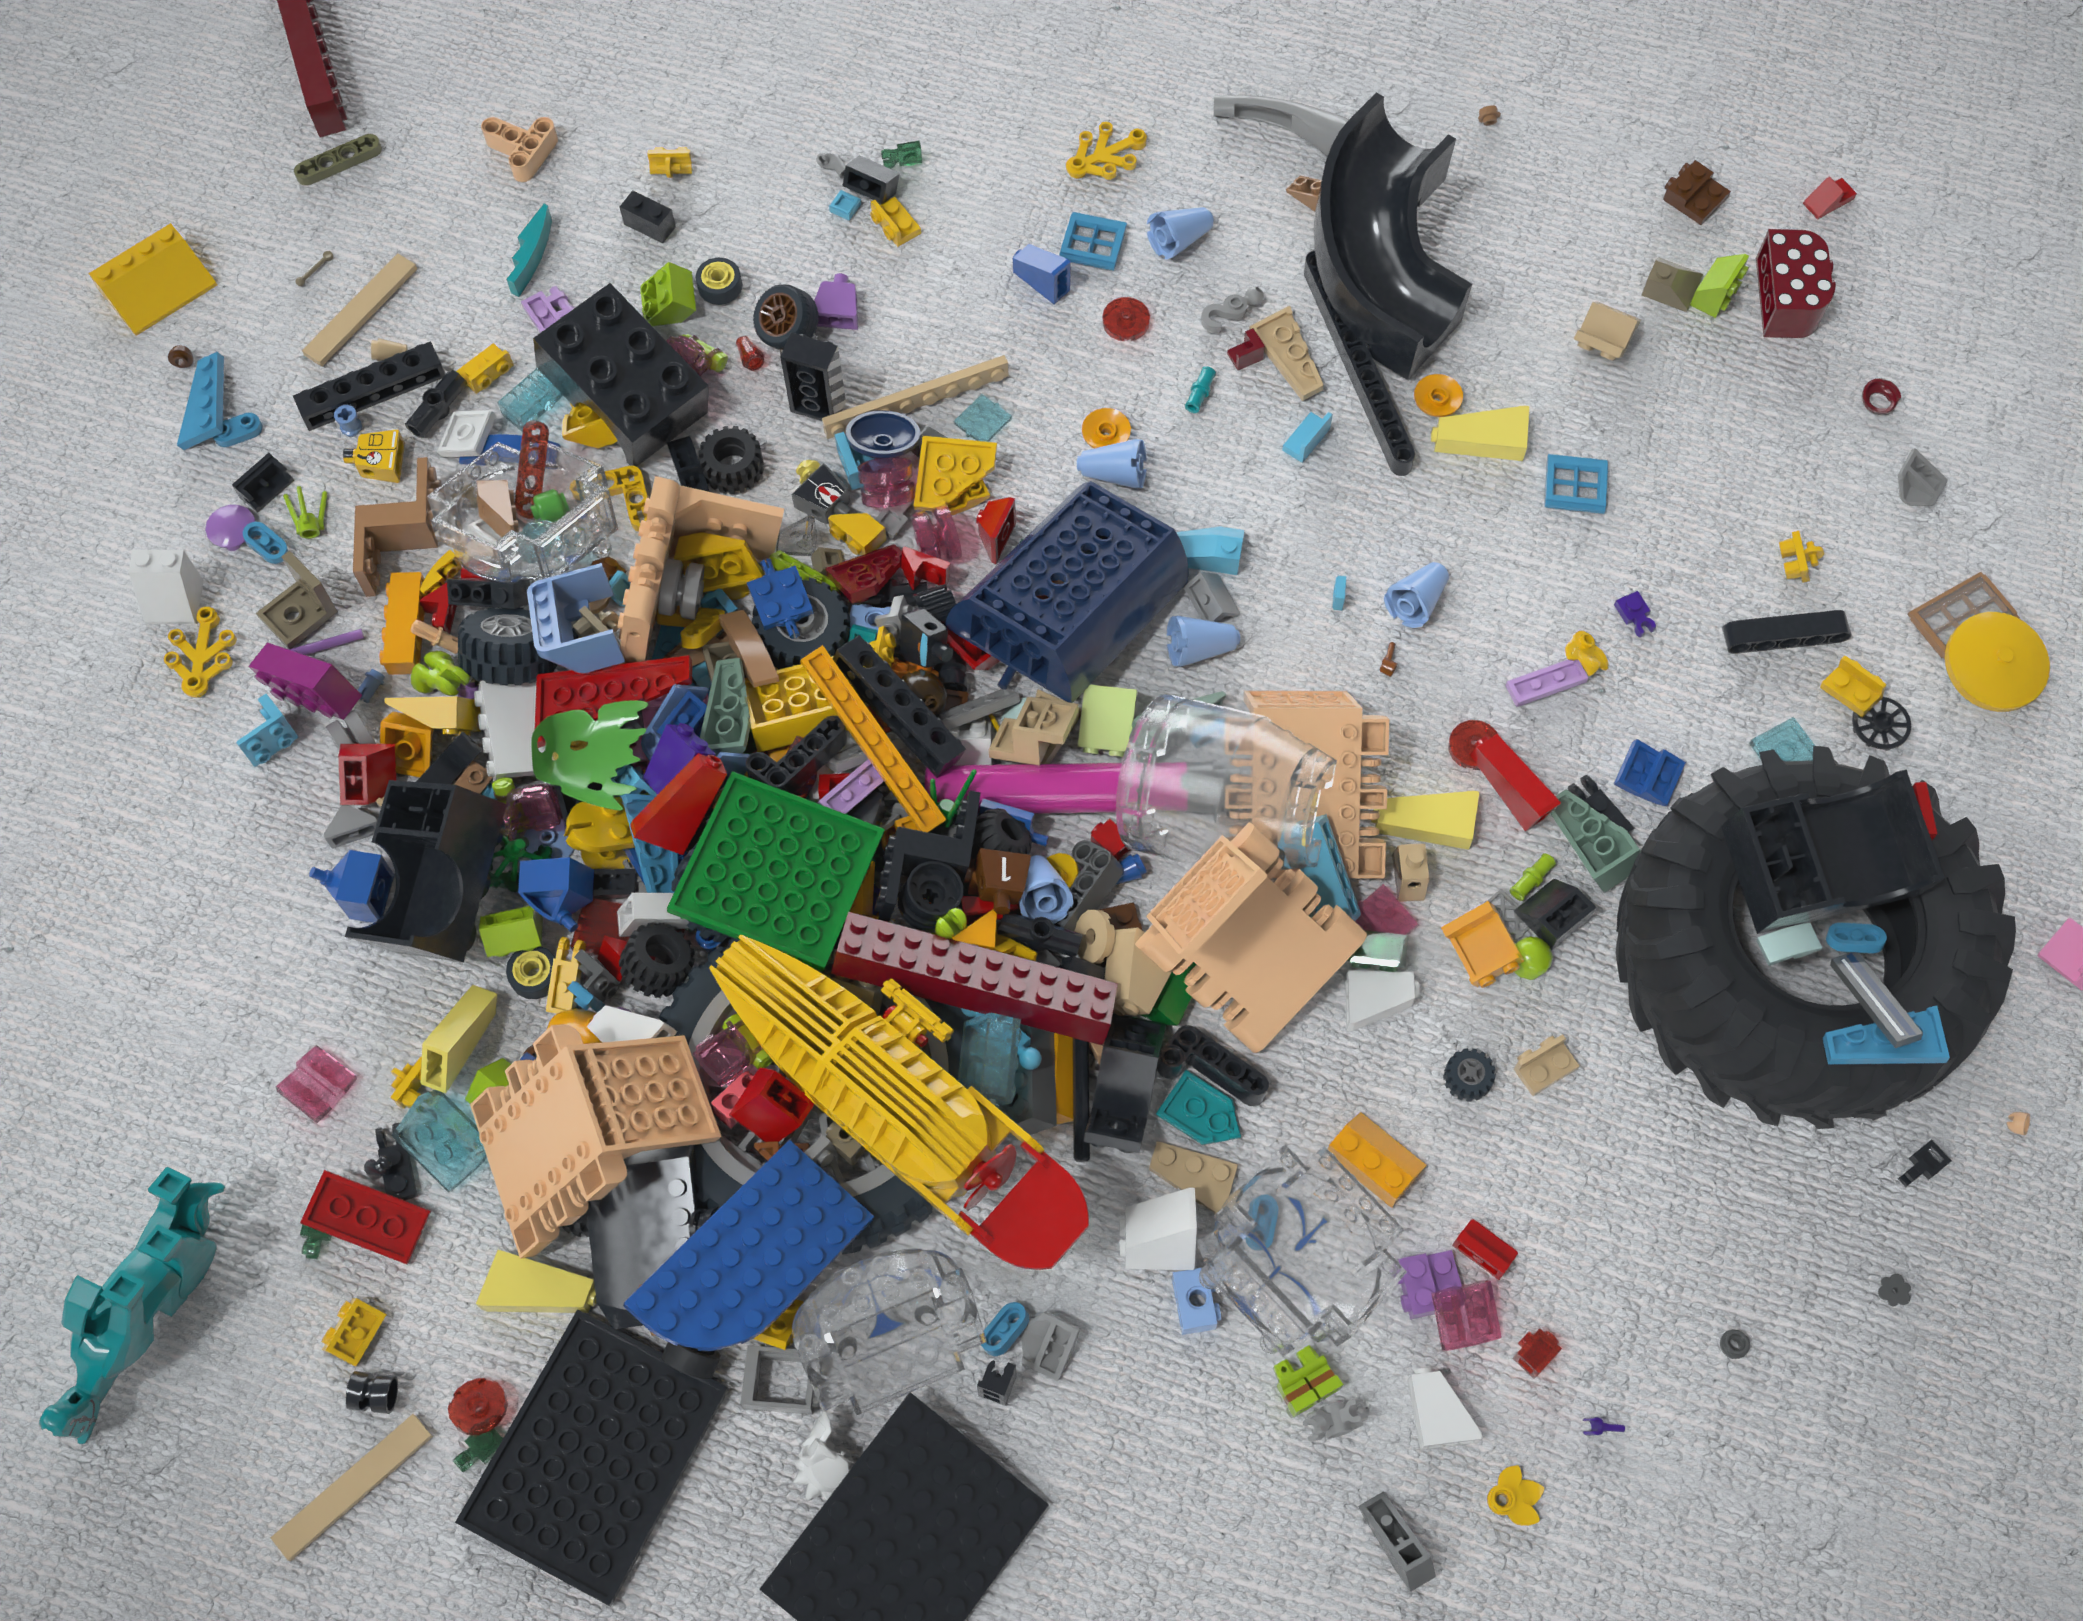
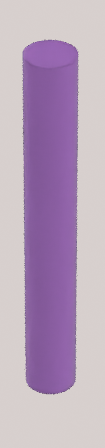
M358 629L289 650L309 655L363 639L364 634L362 629Z

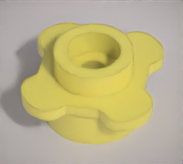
M804 460L798 465L796 473L800 475V484L820 466L818 461Z

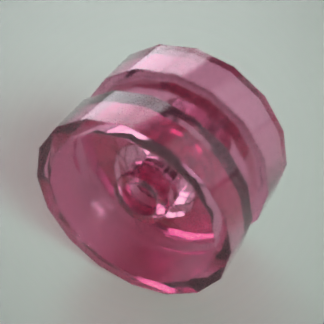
M903 457L872 459L857 467L859 482L864 484L860 489L863 505L874 508H887L903 505L914 500L915 485L913 481L909 480L913 476L911 460Z
M946 504L933 508L931 513L932 521L925 511L911 515L914 536L920 552L942 559V551L948 561L962 557L956 526Z

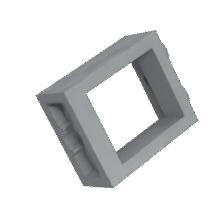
M748 1345L740 1405L743 1409L813 1415L814 1407H819L820 1389H816L817 1377L822 1378L824 1360H820L818 1352L813 1350L788 1348L783 1350L776 1347ZM762 1359L810 1363L805 1404L757 1400Z

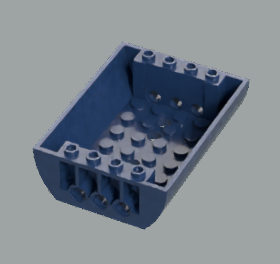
M1089 481L1078 486L951 609L946 619L945 627L1066 702L1073 703L1188 583L1189 569L1186 553L1174 528L1096 483ZM1091 550V551L1094 552V553H1093V554H1085V553H1083L1082 551ZM1061 580V581H1063L1064 583H1063V584H1055V583H1053L1052 581ZM1045 595L1048 599L1042 600L1036 596Z

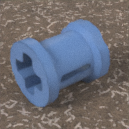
M342 405L336 409L334 418L340 424L342 434L348 437L358 435L362 430V423L357 418L355 408L350 405Z

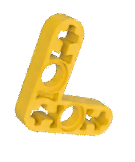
M625 466L582 476L575 479L571 484L573 496L580 502H588L623 493L629 519L635 531L639 532L640 528L637 511H642L644 521L647 520V514L643 512L648 495L642 472L636 466ZM634 475V481H630L629 476ZM617 478H621L622 484L619 485ZM610 479L614 481L613 486L610 488L601 487L602 482ZM594 483H596L598 490H594ZM585 486L586 492L581 493V487ZM639 494L643 496L642 501L639 503H632L630 501L634 495Z
M677 606L676 612L672 616L659 614L657 610L656 621L659 625L686 627L681 631L682 647L695 649L704 646L722 629L719 615L725 614V611L699 607L696 619L690 620L681 617L680 606Z

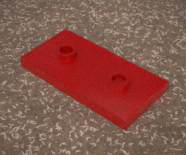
M324 1170L300 1223L408 1265L431 1211Z

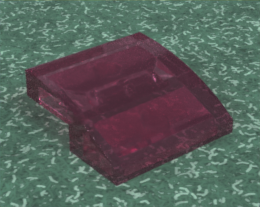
M1384 884L1364 901L1360 900L1357 903L1361 915L1355 922L1367 933L1363 944L1375 958L1388 951L1419 926L1417 921Z
M316 1045L296 1062L297 1068L276 1086V1090L315 1123H318L347 1093L357 1080V1076Z
M1482 1280L1463 1287L1453 1286L1431 1293L1442 1351L1465 1348L1502 1338L1491 1281Z

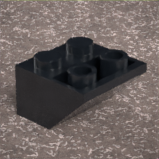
M1552 879L1516 908L1514 912L1538 938L1544 940L1550 946V949L1553 950L1585 924L1597 907L1577 887L1557 879Z

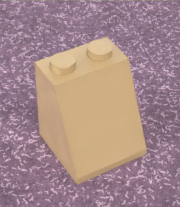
M1139 928L1115 930L1113 950L1106 960L1104 980L1118 983L1113 1013L1122 1017L1124 1015L1150 1014L1172 970L1164 972L1135 945L1145 933Z

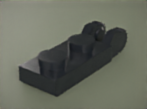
M1584 775L1580 778L1583 787L1591 795L1586 798L1584 792L1577 784L1572 783L1568 786V791L1589 804L1591 808L1600 814L1608 817L1619 827L1621 826L1626 829L1629 834L1634 831L1633 825L1605 793L1598 789L1597 784L1590 776Z
M395 1123L392 1125V1132L396 1145L387 1146L386 1133L382 1127L375 1129V1135L379 1147L378 1156L385 1155L392 1162V1167L383 1176L386 1194L405 1201L418 1197L408 1145L404 1141L400 1123Z

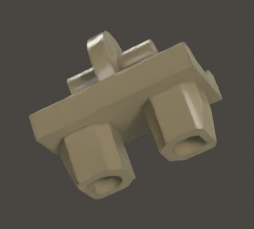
M584 606L579 610L582 618L572 625L580 638L586 637L592 632L597 634L613 629V632H616L619 629L617 628L619 616L614 611H601L598 614V619Z

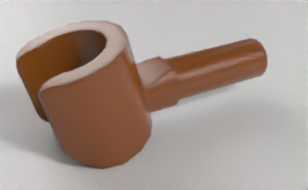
M1394 642L1389 643L1387 654L1379 669L1380 672L1389 677L1392 676L1397 667V663L1392 661L1396 645Z

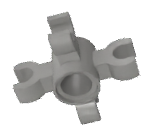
M1352 1399L1345 1406L1343 1401L1325 1405L1307 1414V1419L1303 1421V1426L1313 1425L1314 1430H1312L1313 1435L1307 1437L1308 1441L1321 1440L1325 1434L1327 1439L1339 1437L1363 1426V1421L1368 1419V1415H1358L1356 1412L1358 1410L1357 1405L1363 1403V1400Z

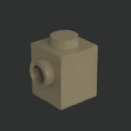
M835 1122L831 1123L826 1130V1137L832 1142L837 1153L852 1166L867 1151Z

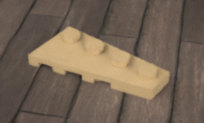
M1289 305L1251 325L1249 330L1254 328L1265 345V354L1299 398L1304 401L1323 391L1324 385L1314 361L1309 356L1306 342H1303L1300 328L1292 316L1293 312Z

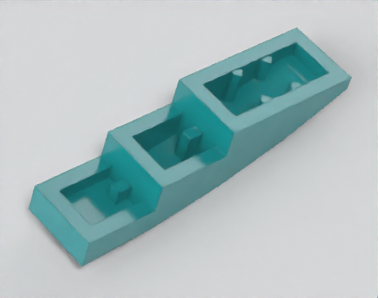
M546 204L541 206L517 237L520 248L512 257L515 268L506 279L511 294L520 297L532 279L549 240L552 217Z

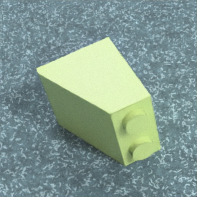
M1089 685L1084 690L1078 747H1083V753L1098 754L1099 749L1109 750L1110 756L1124 757L1125 752L1130 753L1131 742L1129 736L1133 728L1131 725L1135 718L1138 693L1136 689Z

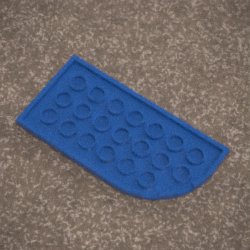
M788 1140L624 1302L623 1307L653 1334L676 1346L682 1345L696 1348L698 1351H714L739 1343H746L771 1326L873 1221L874 1216L791 1140Z

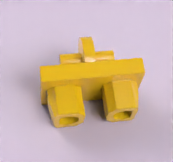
M655 147L654 150H648L650 174H666L667 178H672L673 174H692L690 149L687 147H678L676 150Z
M1799 530L1792 532V538L1779 542L1782 558L1794 555L1797 557L1795 561L1783 563L1786 578L1801 577L1802 583L1810 581L1807 562H1810L1812 567L1818 566V559L1824 556V550L1820 546H1815L1813 541L1807 542V548L1803 549Z
M421 1056L414 1066L407 1063L402 1071L395 1067L391 1071L396 1079L390 1086L396 1090L390 1098L402 1109L408 1107L418 1111L424 1103V1096L417 1092L422 1085Z

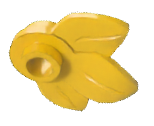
M1585 631L1576 632L1572 640L1565 646L1566 658L1568 660H1579L1588 676H1592L1599 668L1606 671L1609 666L1607 657L1595 645L1592 635Z
M1519 1465L1510 1466L1499 1474L1497 1485L1488 1492L1487 1504L1492 1512L1501 1516L1507 1515L1517 1525H1534L1540 1519L1532 1506L1542 1496L1544 1487L1534 1481L1522 1480ZM1498 1495L1506 1498L1505 1506L1497 1503Z

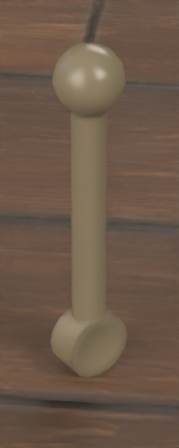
M325 251L323 258L302 277L296 278L295 283L298 286H303L305 280L321 265L333 259L332 252Z

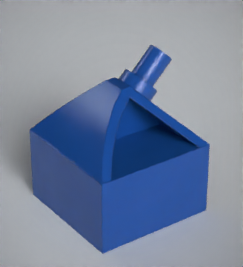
M349 850L331 871L328 869L323 871L316 867H312L309 877L319 880L320 884L326 887L349 919L374 923L383 916L395 874L382 855Z
M570 857L520 861L518 893L540 915L554 923L564 925L570 932H574L579 925L572 918V914L593 901L594 870Z

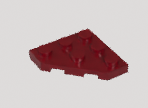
M895 544L838 563L825 568L827 577L852 603L865 602L869 597L877 595L901 567L902 550Z

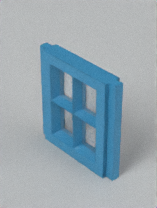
M1072 212L1059 256L1073 263L1114 271L1127 223Z
M1548 454L1545 507L1605 514L1608 460Z

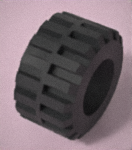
M723 426V430H713V435L708 434L705 437L706 442H701V450H699L700 465L707 484L710 483L711 488L714 490L718 488L719 492L723 494L726 491H729V494H735V491L743 493L745 488H753L754 482H759L761 479L760 474H763L764 462L760 444L756 440V436L753 433L749 434L747 429L739 430V426H733L732 429H728V426ZM729 456L742 457L735 464L726 465L720 463Z
M653 922L648 923L647 926L641 925L631 934L620 955L619 966L622 967L620 970L621 976L626 977L625 982L628 985L632 984L634 986L633 990L644 992V996L649 997L651 994L655 998H661L662 995L665 997L671 996L675 989L685 982L688 973L694 965L695 959L693 957L695 952L694 949L690 948L692 943L689 939L685 940V934L681 931L678 933L675 931V927L671 925L666 927L665 923L655 925ZM649 956L660 959L664 964L655 962Z

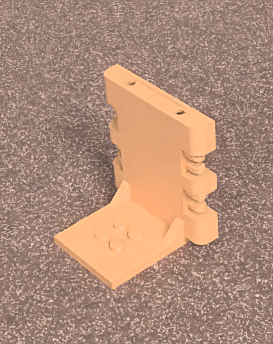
M655 476L651 497L646 498L643 513L647 514V520H641L638 536H641L640 544L636 543L633 555V558L636 559L635 567L631 566L628 582H631L630 589H626L623 605H626L624 613L620 612L617 628H620V649L625 658V662L620 664L647 661L659 606L665 564L668 558L674 559L679 537L703 532L745 540L756 561L761 563V561L765 560L767 564L766 559H769L770 555L775 552L784 508L680 486L673 480Z
M1244 690V702L1250 711V715H1227L1225 717V754L1251 755V757L1230 758V765L1251 766L1250 774L1234 773L1230 775V781L1250 782V784L1225 785L1224 807L1225 809H1250L1229 811V817L1233 819H1250V823L1280 850L1277 858L1284 862L1273 878H1279L1288 869H1292L1295 873L1299 869L1298 854L1296 848L1290 843L1289 829L1298 821L1327 814L1348 878H1385L1386 842L1379 838H1359V836L1379 835V828L1372 826L1359 827L1360 819L1375 820L1380 816L1378 811H1360V809H1387V788L1385 786L1361 785V783L1380 782L1381 776L1377 774H1361V766H1380L1381 759L1361 758V755H1388L1389 718L1380 715H1362V707L1347 691ZM1230 827L1229 834L1237 835L1244 827ZM1235 837L1227 839L1231 842Z
M1249 822L1231 842L1222 835L1150 911L1146 917L1153 925L1140 937L1135 945L1164 972L1172 970L1175 975H1180L1195 962L1197 965L1184 980V983L1188 986L1185 989L1186 992L1202 1007L1206 1008L1211 1005L1214 1010L1223 1007L1233 997L1235 1000L1223 1013V1018L1227 1021L1224 1026L1253 1053H1257L1267 1046L1365 941L1367 933L1338 905L1334 908L1329 904L1325 905L1312 918L1308 916L1321 901V897L1316 894L1318 886L1300 869L1296 873L1292 869L1286 870L1273 883L1271 879L1281 869L1284 862L1277 858L1280 850Z
M567 1024L551 1025L533 1043L537 1055L536 1060L514 1061L505 1070L509 1086L487 1087L470 1104L479 1131L480 1142L484 1146L503 1204L505 1219L509 1223L520 1259L534 1257L558 1237L560 1226L575 1223L587 1212L588 1201L604 1198L627 1176V1169L623 1159L642 1151L716 1142L722 1137L685 1035L583 1044L579 1032L574 1027Z

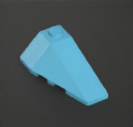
M1219 526L1176 532L1184 547L1188 568L1232 575L1238 574L1244 530Z

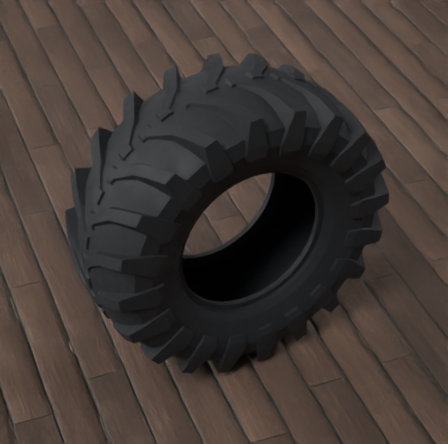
M1813 746V761H1783L1774 749L1759 752L1762 765L1749 767L1738 772H1730L1725 767H1722L1711 773L1710 775L1713 780L1711 784L1703 787L1696 793H1691L1682 798L1679 797L1670 807L1672 811H1669L1657 828L1653 829L1641 852L1635 859L1619 901L1616 929L1618 937L1615 951L1619 980L1621 983H1628L1629 1007L1639 1031L1643 1032L1653 1029L1659 1054L1665 1065L1675 1075H1678L1687 1067L1692 1070L1701 1084L1706 1097L1718 1106L1724 1108L1732 1097L1746 1103L1762 1123L1774 1126L1779 1125L1781 1114L1801 1117L1815 1125L1817 1129L1834 1128L1833 1118L1862 1117L1874 1121L1886 1116V1110L1897 1107L1905 1101L1911 1102L1924 1096L1933 1089V1086L1936 1087L1959 1067L1982 1040L2004 1003L2013 969L2008 967L2014 951L2016 936L2015 916L2002 914L2005 899V878L1999 864L1980 865L1977 829L1967 817L1953 824H1950L1943 818L1936 790L1927 783L1937 829V835L1932 840L1945 879L1919 896L1862 910L1871 923L1883 929L1887 935V940L1883 947V984L1907 1013L1912 1011L1918 1013L1926 1011L1929 1007H1938L1950 1058L1947 1063L1828 1064L1823 1043V1036L1826 1032L1859 1024L1865 1026L1873 1024L1874 1021L1860 1003L1824 1005L1795 997L1771 983L1752 964L1739 942L1734 926L1733 897L1735 889L1740 886V882L1721 826L1743 807L1808 793L1810 799L1839 795L1878 782L1890 776L1885 761L1869 755L1863 770L1838 764L1829 747Z

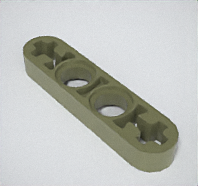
M365 134L298 163L294 167L295 177L301 185H312L378 156L382 151V146L376 135ZM347 152H354L351 158L343 157ZM326 161L333 162L330 167H322V164Z

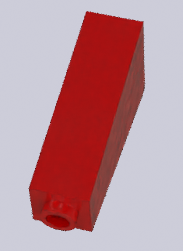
M1498 734L1490 739L1484 736L1474 744L1476 748L1470 754L1471 758L1525 832L1547 818L1561 804L1558 798Z
M698 753L632 820L630 827L634 838L683 855L727 775L722 761L714 755L705 756Z

